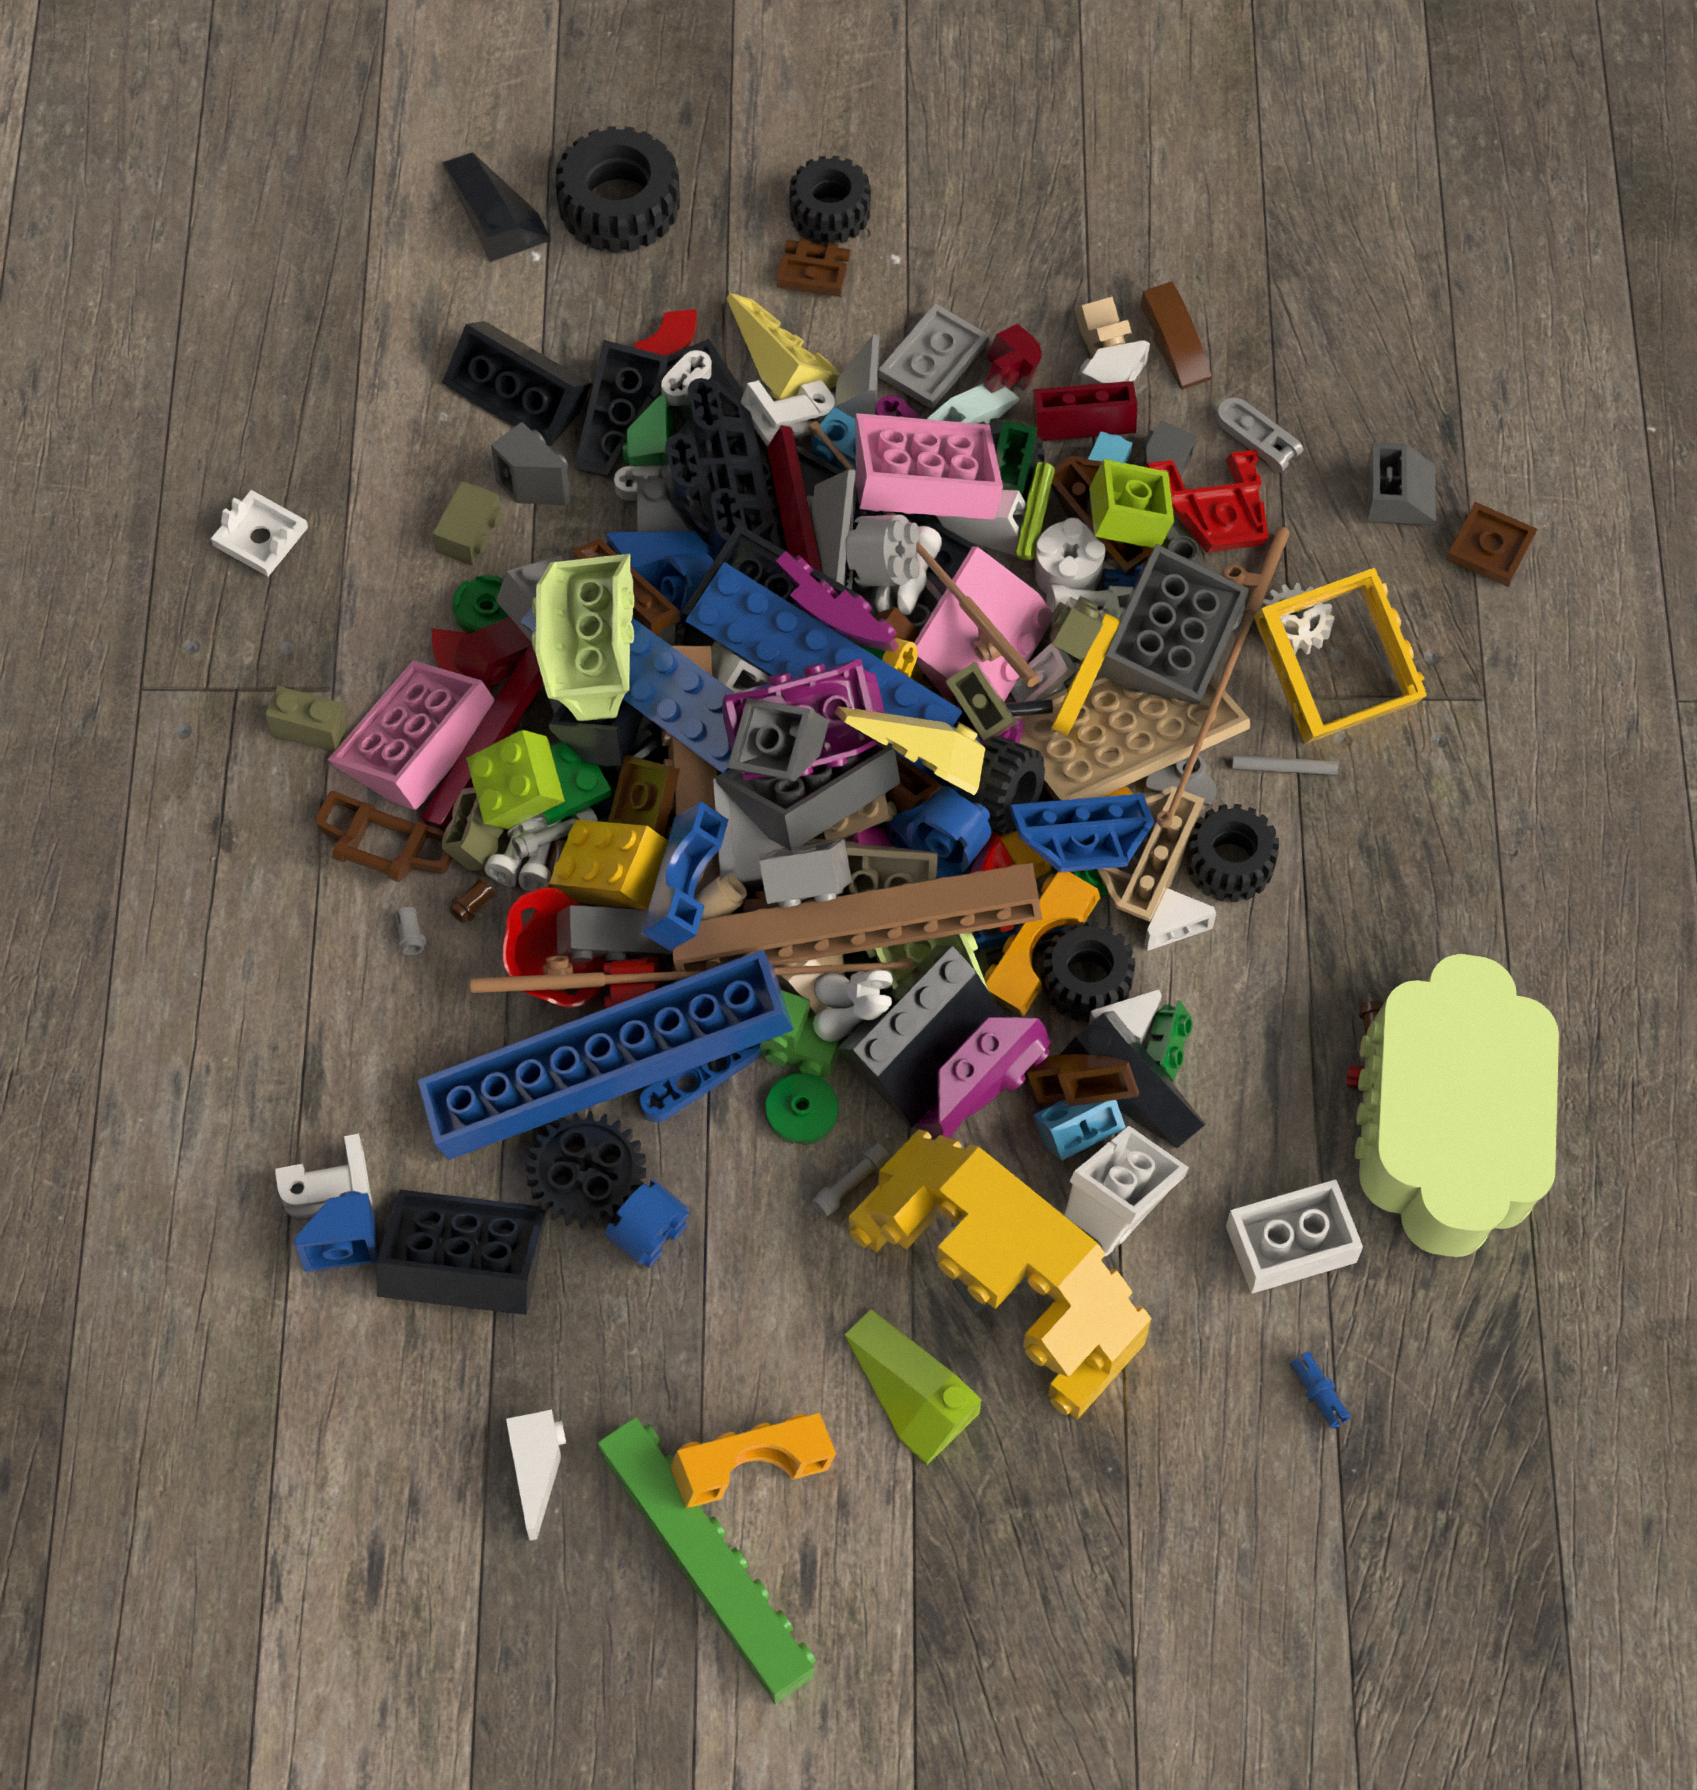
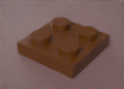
M1475 502L1452 544L1446 560L1509 587L1536 535L1537 528Z
M624 755L608 822L648 826L664 837L680 769Z

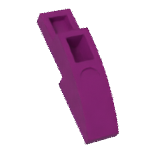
M785 551L776 560L780 570L798 587L790 596L795 605L802 611L857 644L892 652L898 648V644L893 637L897 633L895 629L884 618L877 621L869 613L872 607L861 595L857 593L853 597L844 590L834 599L838 595L836 591L824 579L818 583L810 575L813 569L801 556L798 555L794 559Z

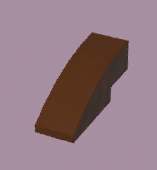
M1173 281L1143 291L1141 309L1154 330L1153 340L1180 389L1183 390L1211 380L1212 375L1200 339Z
M1085 1054L1047 1056L1036 1066L1032 1064L1027 1071L1038 1104L1066 1100L1069 1107L1133 1098L1139 1095L1129 1062L1114 1057Z

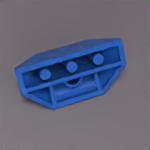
M1143 793L1014 804L1009 808L1020 839L1060 873L1127 866L1154 823Z

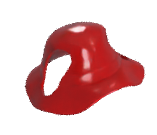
M544 887L528 892L514 902L508 912L503 943V964L509 977L544 975L543 966L547 964L546 959L558 956L556 913L570 905L581 906L577 901L557 888ZM533 908L535 912L531 919L523 926L521 919L522 911ZM568 957V962L573 967V974L597 972L604 974V959L593 958L590 962L576 963L571 961V957ZM605 985L603 987L580 988L575 995H569L564 990L551 989L527 990L523 992L556 1005L571 1008L589 1002Z

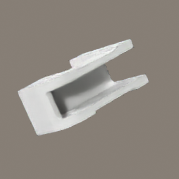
M758 380L747 383L740 403L751 412L754 428L768 446L781 425L792 427L794 439L812 435L808 428V425L812 422L808 419L814 418L821 424L833 409L835 399L824 382L819 380L801 385L797 396L773 401Z
M359 1134L344 1136L349 1163L347 1165L305 1172L303 1164L275 1169L278 1192L285 1211L290 1216L295 1218L313 1217L329 1198L339 1197L340 1194L348 1191H357L362 1194L368 1193L372 1205L364 1150Z

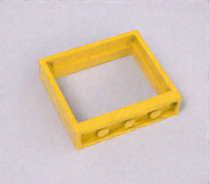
M1375 568L1263 607L1253 616L1304 744L1414 705L1427 696L1422 683L1425 678L1421 672L1416 670L1412 660L1414 657L1412 646L1408 640L1403 638L1399 628L1401 625L1399 614L1395 608H1391L1386 596L1388 593L1386 583L1382 584ZM1360 589L1403 696L1323 724L1280 617Z

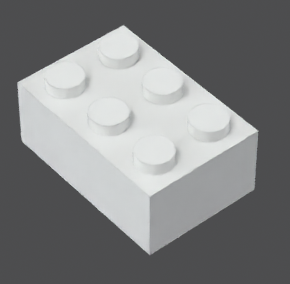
M1337 1180L1230 1210L1226 1229L1251 1294L1357 1263L1363 1248Z

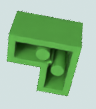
M781 990L794 1030L761 1042V1056L777 1066L789 1065L800 1069L802 1073L830 1078L840 1053L838 1048L844 1042V1038L835 1042L821 1039L814 1030L813 1022L815 1017L810 1015V1000Z

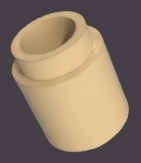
M729 873L726 876L717 877L694 896V900L705 906L701 920L730 915L743 904V899L747 896V892L742 882L733 874Z

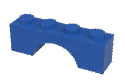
M701 801L674 819L642 929V934L669 951L697 936L705 906L694 900L695 887L707 863L721 849L729 819Z

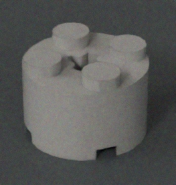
M903 515L861 516L854 521L858 525L856 530H850L848 534L847 561L850 570H856L859 578L854 579L859 585H904L910 579L918 577L920 568L919 562L916 559V543L919 540V528L916 523H910Z

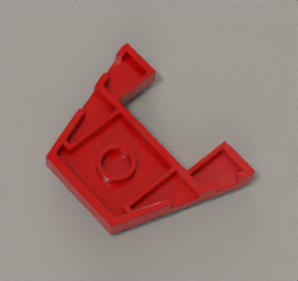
M1256 450L1233 452L1226 458L1225 461L1235 484L1187 490L1173 460L1147 463L1145 466L1168 472L1173 512L1206 553L1260 546L1268 539L1264 502L1260 501L1259 487L1262 484L1261 476L1256 472V463L1258 462Z

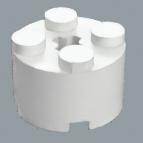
M1068 518L1064 522L1050 526L1041 534L1037 542L1034 569L1038 586L1045 593H1047L1049 584L1063 585L1070 589L1095 591L1103 571L1104 544L1077 518Z

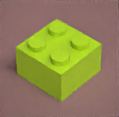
M1103 459L1089 487L1094 536L1154 548L1156 544L1161 546L1174 522L1168 472Z
M521 730L466 758L484 824L510 829L565 802L547 736Z

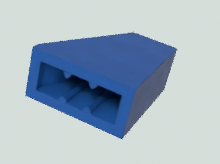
M696 531L611 532L606 534L607 545L618 555L630 554V566L649 583L655 562L658 559H664V556L703 552L713 559L710 545L707 542L705 543Z

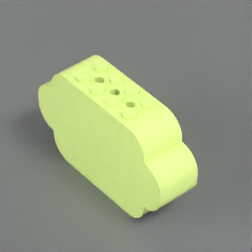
M1467 954L1452 955L1441 960L1426 981H1408L1397 986L1390 993L1370 1024L1367 1036H1363L1360 1047V1056L1365 1058V1069H1362L1360 1072L1358 1088L1359 1091L1364 1092L1363 1103L1359 1104L1357 1111V1124L1362 1125L1361 1137H1358L1356 1141L1355 1158L1360 1159L1359 1178L1361 1187L1369 1200L1376 1206L1389 1212L1401 1214L1403 1228L1416 1246L1429 1253L1451 1257L1466 1256L1478 1250L1494 1228H1511L1521 1223L1530 1214L1537 1201L1542 1199L1551 1189L1555 1179L1558 1026L1553 1015L1541 1003L1531 998L1517 996L1515 983L1508 971L1499 963L1485 957Z

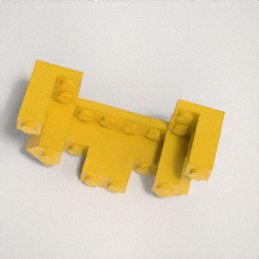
M918 1129L879 1170V1185L849 1215L848 1230L850 1231V1236L861 1247L866 1248L869 1246L876 1253L887 1241L893 1245L899 1243L907 1250L941 1212L954 1223L959 1221L960 1223L938 1246L937 1261L939 1262V1268L945 1275L953 1280L958 1278L968 1286L967 1289L974 1299L982 1304L987 1302L996 1309L1026 1276L1029 1285L1036 1292L1043 1296L1048 1294L1055 1300L1025 1333L1023 1347L1026 1349V1355L1039 1366L1045 1364L1052 1371L1059 1373L1050 1383L1048 1396L1051 1398L1050 1402L1063 1415L1071 1414L1078 1420L1145 1345L1151 1317L1144 1307L1138 1306L1135 1309L1128 1297L1133 1292L1116 1269L1111 1268L1108 1271L1101 1259L1106 1254L1099 1244L978 1146L969 1144L966 1149H962L958 1140L941 1135L932 1140L931 1135L927 1131Z

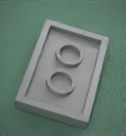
M935 303L879 368L878 377L933 410L987 346L989 334Z

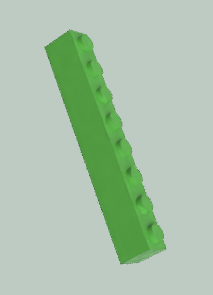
M635 1417L598 1442L600 1455L771 1700L776 1704L814 1678V1667L812 1664L816 1660L804 1642L798 1645L789 1633L793 1630V1627L781 1610L775 1613L767 1602L771 1597L763 1583L758 1578L752 1581L745 1569L748 1567V1564L741 1552L736 1547L730 1550L725 1543L723 1537L726 1536V1533L716 1517L712 1516L708 1519L701 1509V1506L704 1504L686 1509L670 1469L674 1458L670 1454L666 1457L657 1447L661 1444V1441L654 1429L649 1424L643 1427L638 1418Z

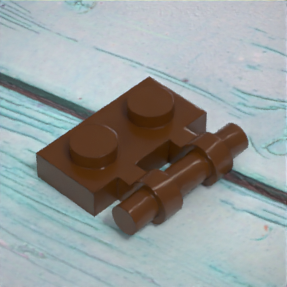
M801 238L799 241L786 240L785 253L782 254L777 275V287L841 297L847 272V263L843 262H849L851 249L839 248V244L828 243V246L812 244L810 240Z

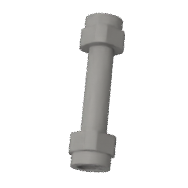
M589 807L572 814V819L535 834L527 831L518 835V837L512 839L513 848L519 858L529 857L539 852L538 847L568 836L575 820L597 821L594 811Z
M878 1143L863 1153L862 1162L830 1190L824 1187L811 1201L815 1209L824 1217L833 1214L840 1207V1200L871 1172L879 1173V1170L891 1159L887 1150Z

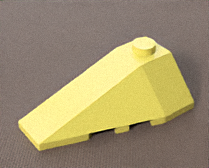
M729 293L727 301L762 381L771 389L770 394L775 399L781 400L797 396L801 385L822 380L828 389L837 385V379L841 373L820 353L813 355L802 348L804 340L779 328L781 322L753 299Z
M837 707L834 713L848 725L884 745H888V743L893 744V749L913 762L921 759V763L933 770L934 774L973 795L976 794L979 788L985 747L976 740L978 734L960 723L957 728H954L945 722Z

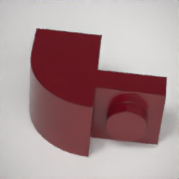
M1018 323L996 334L987 355V359L992 365L983 386L991 393L1004 387L1010 388L1014 384L1024 391L1029 387L1041 360L1042 350L1039 343Z

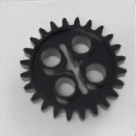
M592 1111L588 1112L586 1120H580L577 1112L573 1113V1122L567 1123L563 1117L560 1118L558 1129L547 1124L546 1134L548 1137L536 1135V1145L539 1148H529V1157L532 1160L526 1162V1171L531 1173L526 1176L527 1186L534 1187L531 1190L532 1199L541 1198L539 1202L540 1210L544 1211L552 1207L551 1219L554 1221L562 1214L565 1216V1226L567 1227L572 1223L573 1219H579L580 1229H584L587 1220H592L594 1226L599 1228L600 1218L605 1217L611 1224L614 1223V1212H618L629 1197L644 1184L639 1179H644L647 1176V1168L642 1167V1165L646 1164V1156L643 1153H638L641 1150L640 1140L630 1142L633 1138V1130L628 1129L621 1133V1121L618 1119L610 1126L608 1125L607 1114L605 1113L599 1121H594ZM571 1144H580L584 1147L580 1152L576 1153L566 1150ZM611 1154L617 1156L619 1160L610 1164L603 1162L601 1158ZM556 1159L562 1160L561 1162H555ZM586 1167H591V1168H589V1169L587 1170L586 1173L580 1172V1171H584V1170L586 1169ZM560 1176H566L571 1179V1182L567 1185H557L553 1181ZM617 1177L618 1179L613 1181L610 1178ZM595 1187H602L607 1191L602 1196H593L589 1193Z

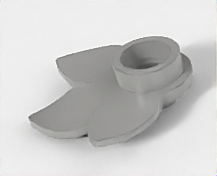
M1198 755L1193 766L1195 773L1190 774L1184 791L1204 798V805L1211 806L1216 796V785L1206 774V763ZM1189 757L1150 774L1146 780V788L1162 792V790L1171 786L1177 788Z

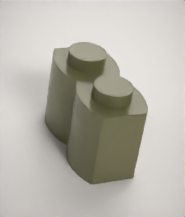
M474 787L465 788L461 791L454 804L453 819L443 835L442 850L467 870L485 869L487 860L497 853L498 838L505 831V828L484 824Z

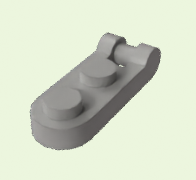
M1228 398L1219 405L1217 413L1218 425L1250 450H1256L1258 456L1264 459L1274 472L1282 473L1288 467V461L1291 458H1297L1303 452V446L1300 441L1240 398ZM1278 444L1282 449L1278 451L1273 446Z

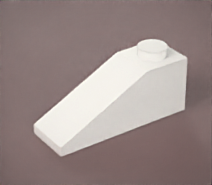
M552 1410L506 1419L529 1540H534L538 1537L561 1460L559 1445L566 1444L562 1421L554 1422Z

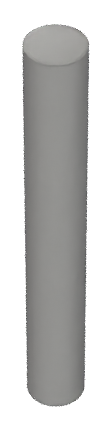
M1233 755L1232 769L1337 775L1338 761Z

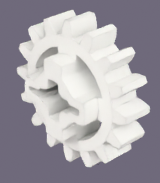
M1296 583L1294 590H1289L1287 585L1283 584L1280 594L1273 589L1270 591L1269 598L1263 600L1261 608L1311 591L1313 587L1310 586L1306 591H1302L1300 583ZM1322 602L1280 617L1295 655L1298 648H1302L1306 654H1310L1312 645L1320 649L1323 640L1329 639L1334 621V616L1330 615L1331 604H1323ZM1315 623H1318L1317 627L1310 632L1309 629L1314 628Z

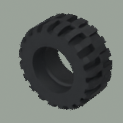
M609 126L607 130L600 132L599 129L590 131L588 137L584 138L581 136L575 140L573 148L569 146L562 154V159L556 167L555 177L558 212L568 232L572 235L576 234V239L585 245L588 242L591 243L593 249L603 251V248L610 249L611 253H620V250L629 249V252L637 251L641 245L648 247L655 243L657 236L662 238L669 231V226L675 223L678 217L677 211L680 209L678 166H676L675 157L671 151L667 150L666 145L659 139L653 140V135L643 130L641 133L635 132V128L625 126V129H616V126ZM615 179L634 181L644 187L637 195L622 200L605 199L592 192L598 185Z

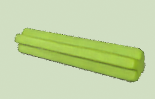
M1038 462L1034 468L1015 550V556L1021 560L1031 561L1035 558L1037 542L1055 471L1054 467L1046 462Z

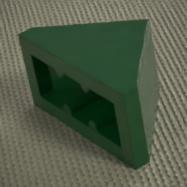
M1007 419L1003 420L996 457L1004 490H1018L1023 494L1035 455L1038 426Z

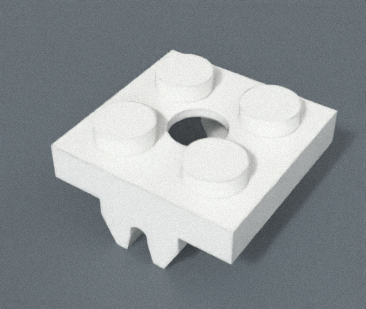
M251 490L242 501L233 498L231 511L226 508L223 510L222 526L212 536L211 541L214 547L268 577L307 530L308 525L305 519ZM264 528L270 532V538L261 544L254 543L250 538L251 533L256 529Z

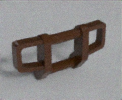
M336 791L328 793L315 819L319 831L337 840L332 854L333 859L343 863L348 860L388 875V879L396 882L403 880L412 869L443 874L448 870L453 859L446 852L439 861L418 858L427 837L442 841L445 830L432 827L421 821L413 823L376 810L373 804L358 801ZM335 805H341L357 812L347 833L326 823ZM370 822L410 836L401 855L390 861L357 849Z

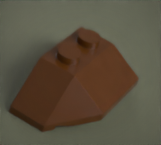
M1072 455L1054 467L1055 471L1051 488L1067 516L1081 520L1094 534L1089 487L1102 462L1082 459V457ZM1096 537L1105 546V562L1124 574L1129 573L1145 562L1153 550L1150 547Z

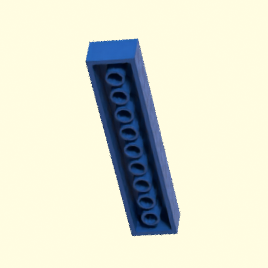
M762 949L418 1080L435 1146L451 1160L793 1031L794 1028L774 967Z

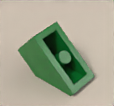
M666 395L659 396L627 429V443H623V455L626 463H631L632 466H661L666 441L669 437L675 435L674 411Z

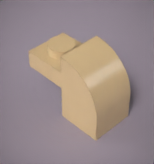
M1113 296L1074 308L1081 335L1093 356L1098 349L1126 344L1123 335L1131 333L1128 320L1119 322Z

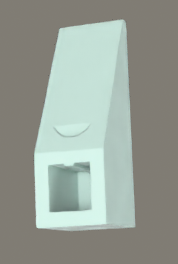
M981 384L950 398L927 419L976 424L984 421L988 424L992 418L999 419L1019 401V397L1006 387L991 393Z

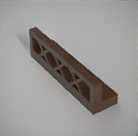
M601 539L571 550V560L618 555ZM630 566L634 594L632 618L660 637L661 630L680 622V610Z

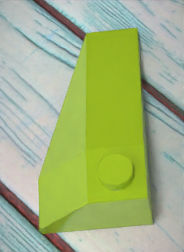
M872 1309L845 1333L844 1337L864 1375L870 1381L882 1409L884 1408L898 1439L926 1466L980 1414L982 1399L951 1370Z

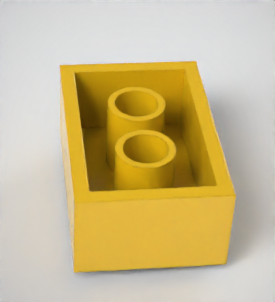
M575 820L573 827L568 833V839L560 858L555 864L549 884L563 891L578 903L648 910L668 840L648 826Z

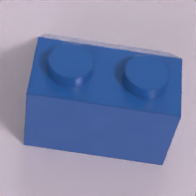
M348 1191L340 1194L339 1197L329 1198L295 1237V1246L305 1272L377 1262L379 1256L377 1224L368 1193L362 1194L357 1191Z

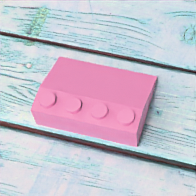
M856 413V490L860 509L875 512L892 511L905 514L937 515L939 517L954 516L975 520H995L1003 485L990 425Z
M972 547L952 581L965 596L971 597L1026 663H1028L1052 622L1053 612L1038 592L979 547ZM948 588L914 642L918 650L916 663L945 698L954 695L946 680L973 662H977L981 665L1002 700L1005 701L1019 675L1003 656L992 662L988 660L982 662L978 658L973 648V644L977 642L979 637L978 627L961 609L959 601ZM959 702L955 705L957 708L962 707Z
M412 660L328 758V762L392 803L416 810L437 784L448 774V771L460 756L495 700L481 680Z

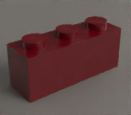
M1133 381L1033 389L1034 426H1038L1036 438L1040 437L1042 441L1099 436L1100 432L1110 435L1137 432L1138 403Z

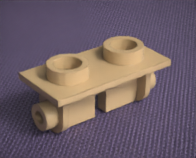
M884 794L824 831L826 840H846L847 837L857 832H861L884 821H891L893 816L897 814L896 806L892 801L887 803Z

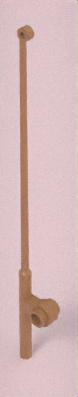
M817 421L809 424L808 428L814 437L818 435L847 470H855L856 472L855 467L822 431L820 424ZM883 511L885 515H895L892 511ZM918 541L916 543L917 553L956 597L961 609L978 627L979 637L977 642L973 644L978 658L982 662L987 660L992 662L1003 656L1028 687L1035 686L1039 681V676L971 597L965 596Z
M1284 527L1277 529L1259 574L1247 573L1239 565L1227 567L1222 574L1223 577L1248 588L1249 592L1247 595H1250V598L1244 610V620L1169 810L1162 811L1157 815L1160 827L1166 828L1172 824V818L1254 619L1253 616L1260 610L1290 532Z
M552 956L546 959L547 964L543 966L544 975L471 978L470 984L471 993L548 989L564 990L569 988L603 987L605 984L683 980L704 971L605 975L602 972L573 974V967L568 962V957ZM901 958L898 962L776 967L774 970L776 975L869 971L872 969L909 971L913 969V959Z

